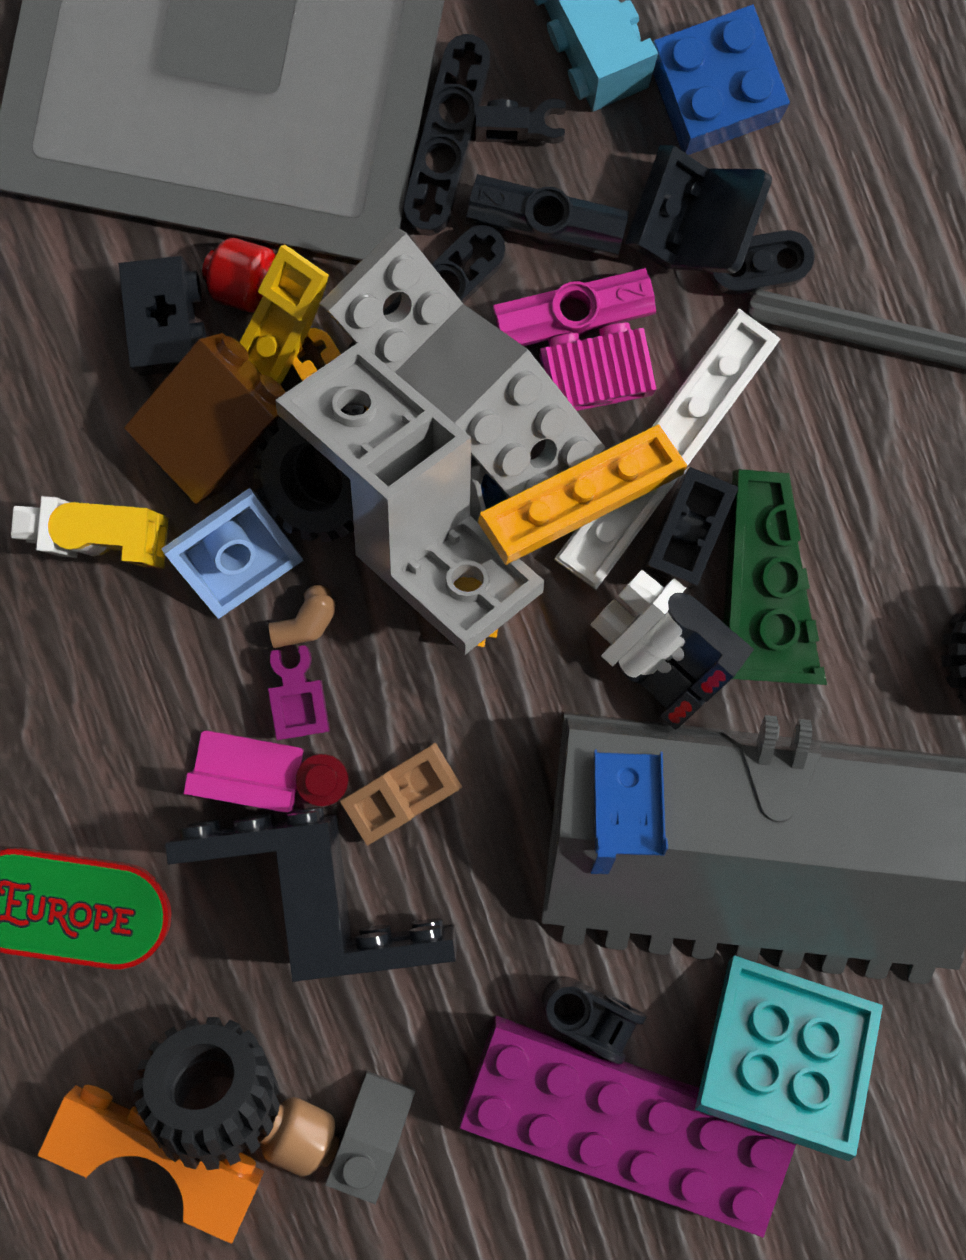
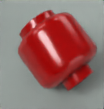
M229 238L221 242L215 250L207 254L203 263L202 275L204 280H206L208 293L217 303L255 313L263 297L258 290L276 256L270 248L237 238Z

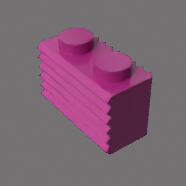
M628 322L600 328V336L580 340L578 333L555 336L548 339L549 347L540 349L539 358L542 368L576 411L653 396L656 391L644 328L631 330L630 323Z

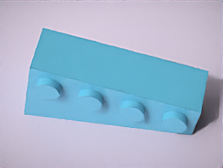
M534 0L537 6L544 3L552 20L547 23V29L553 46L558 53L565 50L572 65V68L568 70V77L573 91L579 100L586 97L592 112L649 88L658 52L651 38L641 41L637 25L639 15L631 0H626L622 3L619 0Z

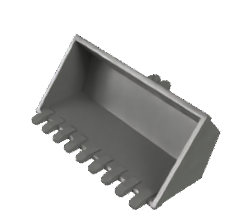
M564 712L542 923L562 925V941L565 944H583L586 928L607 930L605 946L609 949H626L630 933L650 935L649 952L653 954H669L673 939L678 938L693 940L692 956L697 959H712L717 943L736 945L735 956L757 962L761 948L779 950L778 965L786 969H798L805 953L823 955L821 961L822 971L830 974L843 973L848 958L865 959V976L875 979L886 978L892 963L909 964L908 980L910 982L919 984L929 983L935 968L959 970L964 960V950L966 947V757L811 740L812 723L811 720L805 719L798 720L792 737L779 736L780 728L777 716L765 715L762 719L758 734L681 725L677 730H674L668 723ZM595 749H597V753L659 755L660 752H663L665 835L668 838V850L664 856L616 854L615 862L609 874H590L597 858V854H595L593 753Z

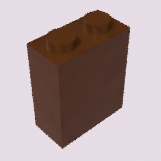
M223 333L199 339L124 427L196 504L219 494L253 457L257 446L266 442L262 435L268 427L277 424L276 420L280 418L277 414L276 399L285 394L284 389L277 381L267 375H262L248 360L249 354L241 343L232 337L225 336Z

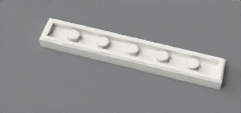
M741 309L737 310L652 426L654 427L658 424L661 426L687 466L780 341L779 337ZM678 478L576 529L554 560L596 590Z

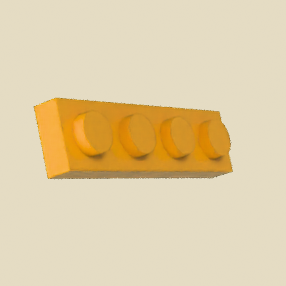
M658 424L480 512L478 524L504 564L507 565L682 476L687 468V464Z

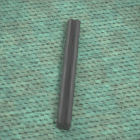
M759 289L754 290L749 300L747 315L757 321L966 369L965 337Z

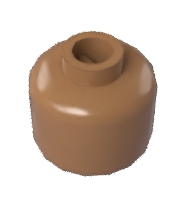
M290 1097L280 1104L278 1116H269L274 1125L269 1136L260 1134L257 1138L258 1142L262 1144L263 1157L268 1162L300 1177L313 1174L320 1165L327 1167L334 1159L339 1147V1137L334 1135V1117L329 1112L298 1097Z

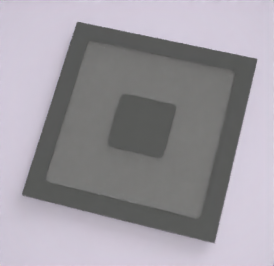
M22 0L0 108V191L362 261L396 226L398 228L401 226L445 0Z

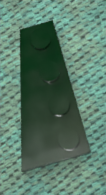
M735 470L732 475V484L739 488L730 509L724 624L754 650L732 679L827 685L824 667H820L816 642L819 641L816 620H812L807 589H810L807 569L802 567L798 545L801 536L789 473Z

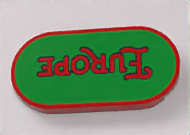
M7 848L0 851V953L105 969H125L147 960L164 942L171 924V905L165 890H162L156 878L146 869L129 863L29 848Z

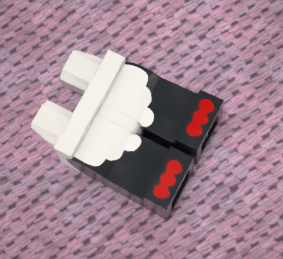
M641 570L618 595L638 615L633 617L613 599L590 625L610 643V646L601 656L612 667L617 663L619 669L627 678L644 686L666 708L661 717L674 730H677L705 702L711 699L735 677L754 649L698 600L683 593L686 587L675 577L663 588L657 581Z

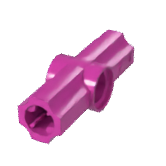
M646 268L587 283L580 281L568 282L558 290L493 305L497 328L523 346L548 341L552 337L568 333H578L580 337L593 329L656 314L655 295ZM569 299H578L586 304L589 315L583 320L571 321L563 316L560 306Z

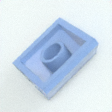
M251 488L162 548L165 556L218 619L303 561V558L277 520H273L267 512L268 507Z

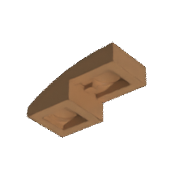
M434 743L340 802L368 846L407 823L416 815L462 788V785L439 747Z

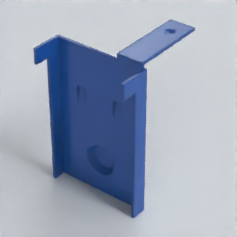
M595 749L593 753L595 854H597V858L590 874H609L615 862L616 854L664 856L668 850V838L665 835L663 752H660L659 755L597 753V749Z

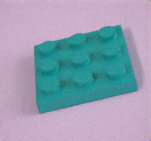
M734 955L727 965L695 1110L846 1161L852 1160L857 1154L883 1005Z

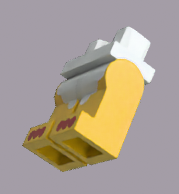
M41 496L40 508L14 506L11 538L37 544L38 551L61 557L77 558V552L98 556L103 555L109 550L122 551L121 561L142 567L164 569L165 554L162 548L166 546L169 517L148 508L70 503L56 497Z

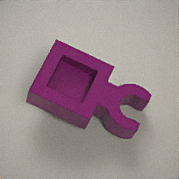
M306 645L298 646L300 662L292 669L283 665L280 650L271 651V667L277 675L282 677L283 682L281 687L268 688L276 740L330 731L322 680L311 682L306 680V672L309 670L312 662L311 652Z

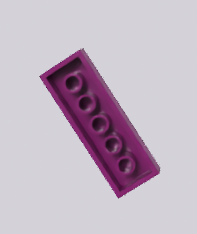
M495 1015L460 1114V1129L763 1238L796 1147L795 1143L695 1110L700 1088L625 1061L622 1064H617L598 1055L589 1048Z

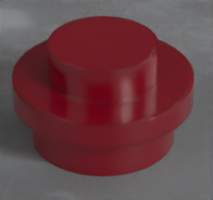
M316 754L307 758L300 765L296 774V787L301 797L308 803L315 806H329L337 802L345 794L348 787V773L344 764L336 757L328 754Z

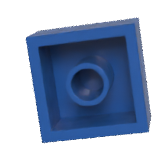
M754 4L654 40L653 44L658 52L653 75L680 148L687 155L781 121L790 101Z

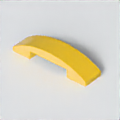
M286 245L280 246L258 290L263 297L239 342L249 354L248 360L261 374L273 378L280 385L310 330L329 276Z

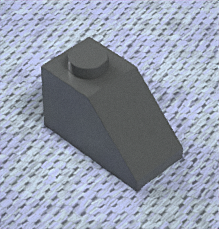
M367 1071L325 1186L376 1205L416 1089Z

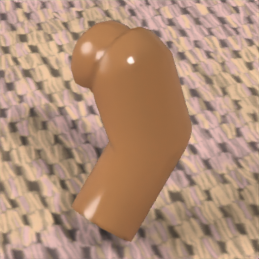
M314 585L308 588L304 593L305 601L296 618L269 623V633L273 648L314 641L323 635L335 614V601L327 587Z

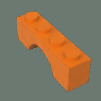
M75 1085L63 1098L37 1156L85 1178L103 1163L118 1157L137 1156L152 1160L166 1169L176 1181L183 1200V1222L230 1244L233 1243L264 1174L263 1170L255 1167L256 1161L241 1152L238 1154L241 1161L231 1166L228 1160L225 1159L219 1161V1169L207 1170L202 1161H200L196 1169L185 1167L181 1159L174 1162L166 1156L162 1148L158 1147L136 1107H132L129 1110L112 1102L113 1096L96 1086L84 1085L81 1088Z

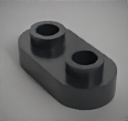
M794 230L754 235L742 265V276L732 277L728 273L709 272V275L716 288L730 295L751 293L758 289L769 290L791 286L802 281L810 272L814 264L815 252L810 240L802 233ZM788 253L794 260V266L788 269L782 268L777 262V255Z

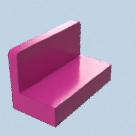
M205 730L200 736L194 771L187 773L184 794L289 813L294 809L297 793L296 774L302 764L304 750L297 746Z

